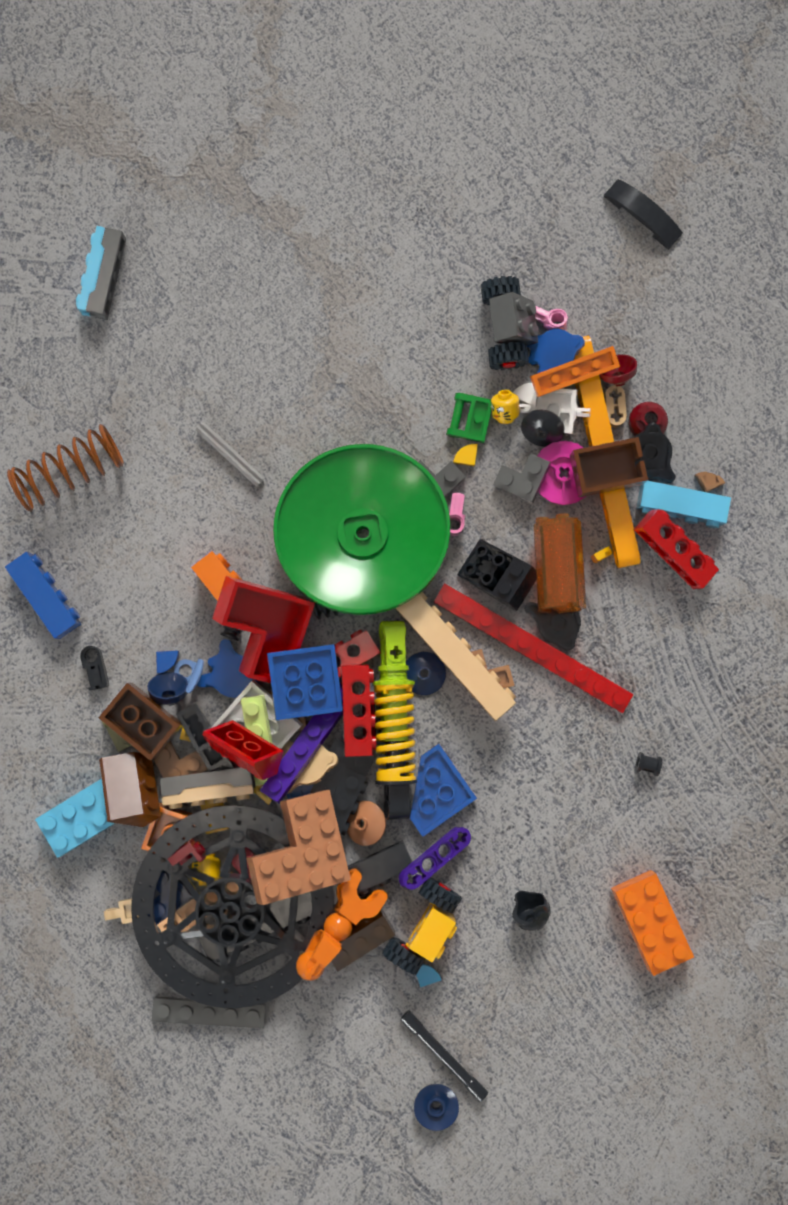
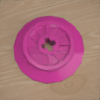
M569 441L553 442L543 448L537 455L551 462L550 468L539 489V494L551 503L560 505L575 504L585 498L578 497L569 456L573 450L583 448L577 443ZM566 469L568 471V478L565 476L561 478L559 476L560 470L564 471Z

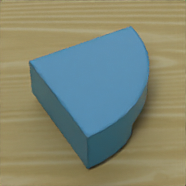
M423 964L417 973L420 987L442 980L438 971L426 964Z

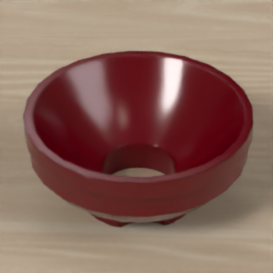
M616 355L620 367L599 374L600 379L617 387L625 385L637 373V361L630 355Z
M643 402L632 409L628 418V425L634 436L643 431L648 424L645 421L647 413L656 415V423L664 434L668 425V416L661 405L655 402Z

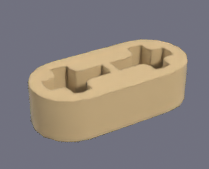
M613 385L606 390L604 399L610 425L616 428L625 422L627 414L625 392L622 387ZM613 391H615L617 395H620V397L616 399V404H614L613 397H609V395H611ZM614 409H617V415L621 416L618 422L611 418L614 414Z

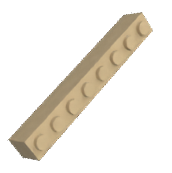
M423 592L409 602L395 608L495 722L516 704L514 701L516 696L508 687L505 690L499 684L501 679L494 671L489 673L484 667L486 665L485 661L478 654L474 656L469 649L472 648L464 638L460 640L454 634L457 630L449 621L444 623L440 618L442 613L435 605L430 607L427 604L426 600L428 598Z

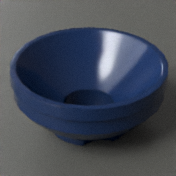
M174 672L158 674L148 682L149 696L153 701L161 705H175L187 695L188 681L183 675ZM168 694L174 695V697L165 698L164 696Z

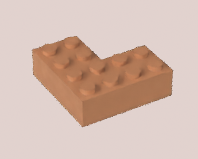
M323 790L280 801L290 846L246 858L256 902L260 905L351 880L330 790Z

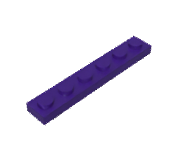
M340 684V692L343 707L342 684ZM343 711L313 715L282 758L278 773L268 778L260 791L280 804V801L284 799L341 719Z

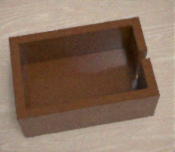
M639 437L576 449L569 455L579 498L639 486L648 481L644 461H640L635 465V462L643 457Z

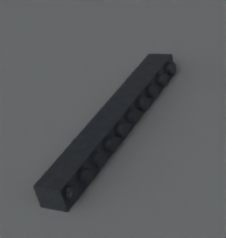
M401 840L348 865V870L356 868L361 873L362 879L357 887V893L359 896H362L371 891L370 887L377 884L381 887L390 883L392 877L400 875L401 871L413 861L404 841ZM338 884L332 885L333 905L338 902L336 895ZM311 892L300 894L297 897L296 922L300 925L310 920V915L312 914ZM290 898L272 902L266 908V913L284 931L288 930ZM252 918L244 920L247 927L256 926V922ZM263 923L258 933L269 936L274 931L266 923ZM226 928L223 930L226 937L231 938L235 936V932L232 929ZM204 936L198 937L206 956L212 961L220 962L216 944L210 942ZM251 939L249 942L242 945L240 952L248 949V944L254 941H257V943L259 944L262 943V941ZM224 947L227 958L229 957L228 954L233 952L235 947Z

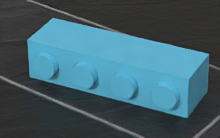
M647 481L640 486L636 509L642 510L643 514H647L650 510L661 509L668 513L672 520L678 517L685 519L684 522L697 524L698 522L706 523L707 527L719 528V526L727 523L731 497Z

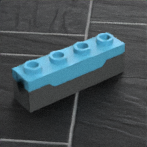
M97 226L95 233L93 232L91 235L92 248L91 252L86 256L87 269L86 273L81 277V294H78L76 298L77 309L82 315L108 320L126 243V237L120 230Z

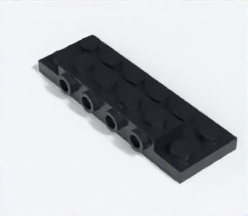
M335 738L329 751L338 756V764L329 772H326L321 778L322 781L313 785L310 794L330 790L340 835L345 836L350 825L346 821L350 814H355L359 806L356 799L359 793L364 794L368 786V782L365 780L375 756L345 757L344 742Z

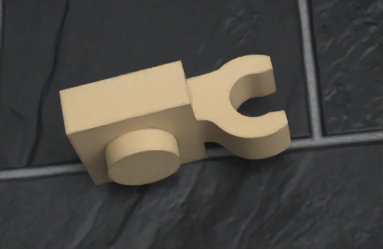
M132 898L120 900L118 902L119 908H110L104 911L105 920L121 918L122 924L131 923Z

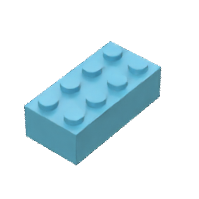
M102 779L35 819L57 858L116 824L107 822Z

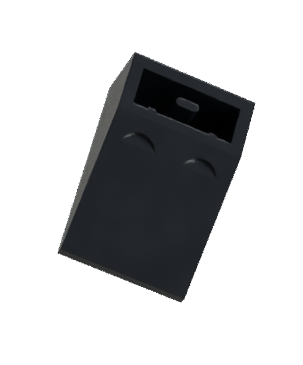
M479 539L457 575L497 601L517 611L540 574L532 565Z

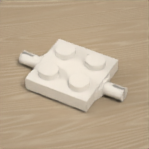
M533 387V396L530 404H520V408H525L520 409V413H529L539 409L551 411L563 421L564 433L573 434L577 416L590 418L591 408H578V390L559 389L537 397Z

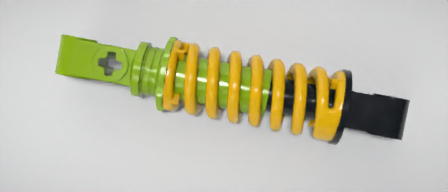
M381 621L379 625L381 666H378L380 680L375 681L373 686L376 697H380L375 699V705L381 707L380 710L375 711V717L381 718V721L375 724V728L382 730L381 734L376 735V741L385 742V745L377 746L375 751L376 753L386 755V757L376 759V764L386 766V769L378 768L375 784L384 786L383 812L385 819H409L411 813L409 785L417 783V779L414 773H408L414 771L416 765L407 760L414 759L416 754L414 751L406 750L415 745V741L408 738V736L415 733V729L408 726V724L415 721L414 716L408 715V712L414 710V705L407 703V700L414 697L412 688L415 685V681L407 679L409 666L406 665L405 622ZM390 650L396 651V655H390Z

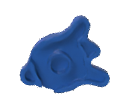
M562 329L549 330L538 336V343L527 346L530 349L529 363L531 365H539L537 373L573 361L584 347L585 340L580 335H572Z
M223 639L219 644V653L208 659V665L213 669L212 672L201 675L197 686L213 687L227 697L236 698L255 679L248 678L239 671L243 656L234 650L230 640Z

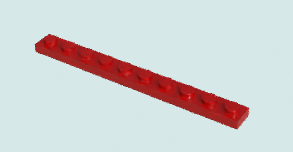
M445 583L433 602L620 713L625 711L634 695Z

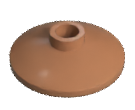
M360 801L358 802L359 806L355 814H350L346 821L350 823L347 833L355 843L362 846H370L377 843L385 833V814L376 803ZM361 820L364 821V826H363V827H361V824H360Z

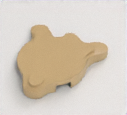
M288 741L281 748L284 751L283 757L294 742ZM321 745L287 794L292 792L297 786L313 785L322 781L321 778L326 772L337 766L338 756Z

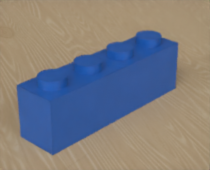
M25 552L6 565L5 568L55 639H62L81 625L78 620L80 615L74 607L70 608L66 603L68 600L67 596L61 589L57 590L54 586L55 579L48 571L45 573L41 567L43 562L38 555Z

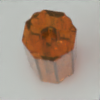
M567 513L557 514L556 518L551 519L548 517L536 518V523L533 527L538 611L552 613L553 609L558 613H569L586 609L581 521L576 517L569 518Z

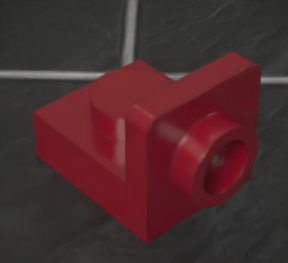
M192 839L172 854L168 861L172 866L178 862L180 865H183L192 858L190 854L192 853L198 862L201 863L206 858L204 854L206 850L199 841L195 842Z

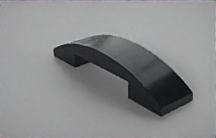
M617 179L604 194V197L619 210L623 207L653 232L652 237L669 250L683 234L677 224L662 208L628 183Z

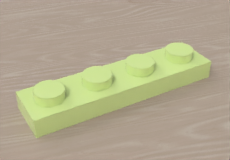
M256 695L241 698L245 728L273 744L265 696ZM254 776L256 786L264 785L267 779L262 780Z

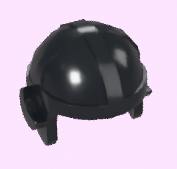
M523 890L515 894L514 901L516 905L512 913L515 923L521 929L527 931H539L542 929L551 915L550 904L544 895Z

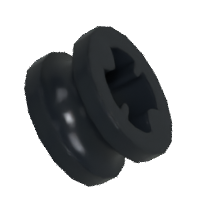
M223 625L224 631L220 635L239 641L238 635L242 634V631Z

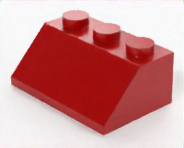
M234 720L203 731L202 735L212 749L219 752L221 756L236 763L240 768L254 774L256 778L265 780L278 773L284 751Z

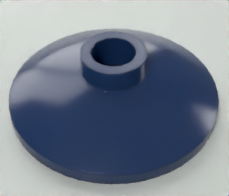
M418 652L406 661V665L409 666L407 679L415 681V685L412 688L413 693L430 695L437 692L444 684L446 669L444 663L435 654ZM422 669H426L429 672L426 678L420 675Z
M442 1084L425 1086L419 1091L414 1101L416 1119L423 1127L432 1131H441L450 1127L455 1122L459 1113V1103L455 1093L449 1087ZM434 1101H438L440 1103V1106L438 1108H434L432 1106V1103Z

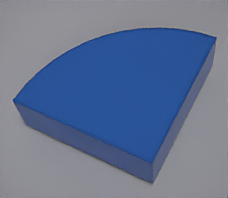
M178 650L156 652L157 674L167 672L174 666L179 657Z

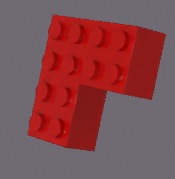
M226 576L212 619L221 625L251 632L239 671L248 678L271 683L267 653L301 648L315 603L302 596Z

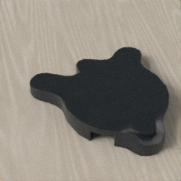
M651 422L646 425L643 431L635 436L639 437L643 457L635 462V465L640 461H644L648 481L661 478L665 482L671 483L676 478L670 465L673 448L669 439L661 432L660 426L657 423Z
M568 586L563 590L559 600H555L552 594H547L540 603L529 602L524 607V611L535 619L541 636L546 641L560 646L565 651L572 650L575 647V639L581 626V618L574 605L576 589L572 586Z

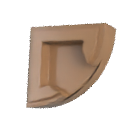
M700 472L695 475L703 492L708 493L725 484V481L720 476L713 473Z

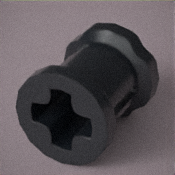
M639 752L635 770L637 772L641 770L651 772L654 776H659L662 768V757L653 758Z

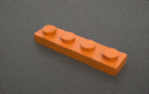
M614 346L537 373L530 376L536 396L540 397L620 367Z

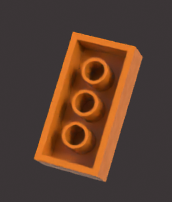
M649 870L611 888L643 961L653 976L694 958L655 872Z

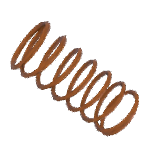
M99 424L101 436L92 429L88 430L87 439L90 449L80 438L74 436L72 439L74 455L66 446L58 444L56 449L58 461L50 453L43 452L41 455L42 467L33 460H27V475L16 467H12L11 470L8 469L7 478L16 497L27 511H33V502L15 471L20 473L28 482L39 503L42 506L45 505V501L33 480L30 463L47 480L56 498H60V493L49 474L45 456L52 460L66 479L70 489L75 491V486L68 475L62 459L61 448L76 464L85 481L90 483L91 480L80 459L76 441L89 454L101 475L105 476L106 473L96 453L91 433L102 444L117 468L123 467L122 456L103 424ZM17 483H18L19 486L21 487V489H22V491H23V493H24V495H25V497H26V499H27V502H28L29 506L26 504V502H25L24 499L22 498L21 493H20V491H19V489H18Z

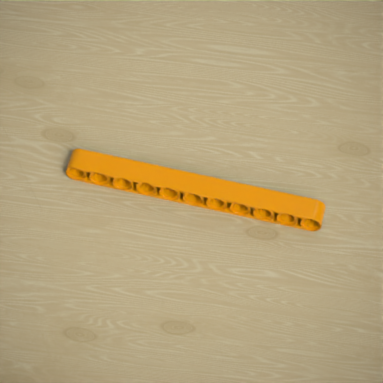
M590 336L583 337L585 345L576 355L575 359L594 353ZM599 375L575 383L576 390H578L577 395L580 408H591L590 418L582 417L589 447L614 442ZM625 488L600 493L617 568L640 564V553L635 531L633 530L634 527Z

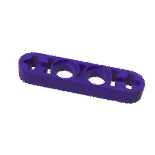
M464 827L451 829L401 871L399 875L400 885L410 890L418 888L468 846L471 841L469 830ZM457 833L463 834L461 837L462 841H455L458 839ZM442 845H446L448 848V853L445 857H441L439 854V848ZM429 858L432 866L430 870L425 871L422 868V863L425 859ZM408 874L415 875L412 877L413 883L406 882L409 879Z

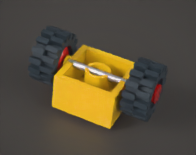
M431 877L423 883L418 892L426 900H429L430 904L410 935L408 943H405L403 940L401 941L399 938L392 937L382 952L384 957L393 962L394 965L413 975H417L426 959L433 962L435 957L438 959L441 957L445 950L444 942L447 938L451 939L457 929L453 913L462 898L452 889Z

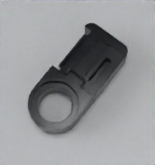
M86 646L82 649L80 658L83 669H87V676L91 686L88 690L108 687L109 680L102 651L96 646ZM91 649L97 653V658L93 662H89L86 659V653Z

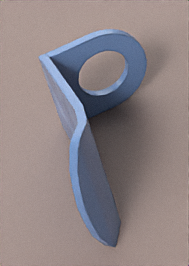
M183 659L174 667V673L180 674V667L184 664L192 668L191 675L185 677L188 681L186 692L189 694L195 689L200 680L204 665L202 659H198L197 663Z

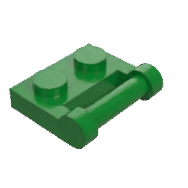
M455 393V407L450 428H447L446 435L484 444L491 414V399ZM464 403H470L465 431L459 430Z

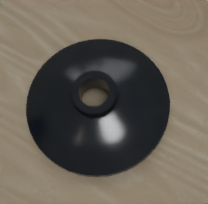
M539 409L531 411L525 415L521 423V431L524 437L537 446L546 447L553 442H559L564 435L563 421L558 415L548 410Z

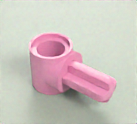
M536 306L535 319L543 323L544 328L548 329V331L552 329L567 331L568 317L564 310L554 309L548 312Z
M453 493L451 497L450 521L457 520L460 528L458 530L450 529V536L459 535L464 528L465 515L462 512L465 496L461 493Z

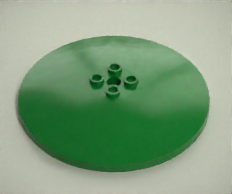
M346 445L326 451L315 457L299 469L288 482L276 507L273 527L274 543L279 561L286 575L297 589L310 600L340 613L352 615L377 614L392 610L409 602L419 595L435 578L445 560L449 546L450 515L446 499L438 483L416 460L400 451L381 445ZM360 529H366L369 531V535L366 538H359L357 532Z

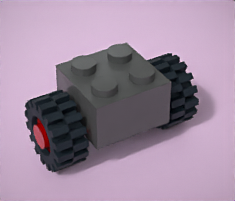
M493 277L494 279H487V281L481 283L482 302L489 305L491 309L494 342L501 344L488 349L490 368L492 370L517 369L529 363L527 346L538 343L537 335L539 334V329L535 319L536 306L533 300L521 296L520 283L517 277Z

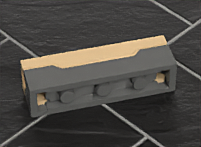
M243 768L160 778L162 804L169 805V809L182 808V803L191 802V806L205 805V800L214 799V803L227 802V797L236 796V800L250 799L249 794H254L252 773Z

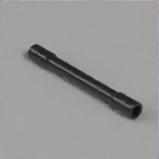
M408 1010L400 1018V1021L442 1061L479 1102L484 1100L488 1095V1091L457 1062L427 1031L417 1017Z

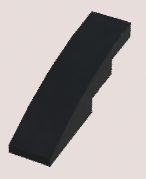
M197 703L176 713L196 752L200 754L209 772L235 769L232 761L212 749L202 735L203 731L212 727Z

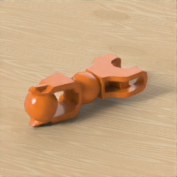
M356 868L349 870L351 880L337 885L336 895L338 902L333 909L336 913L326 918L324 930L320 929L314 933L305 952L298 957L296 969L302 979L307 981L318 979L323 974L325 967L341 951L342 944L340 942L350 936L352 924L357 925L363 918L376 916L388 898L384 890L377 889L369 897L361 900L357 895V887L362 879V875Z

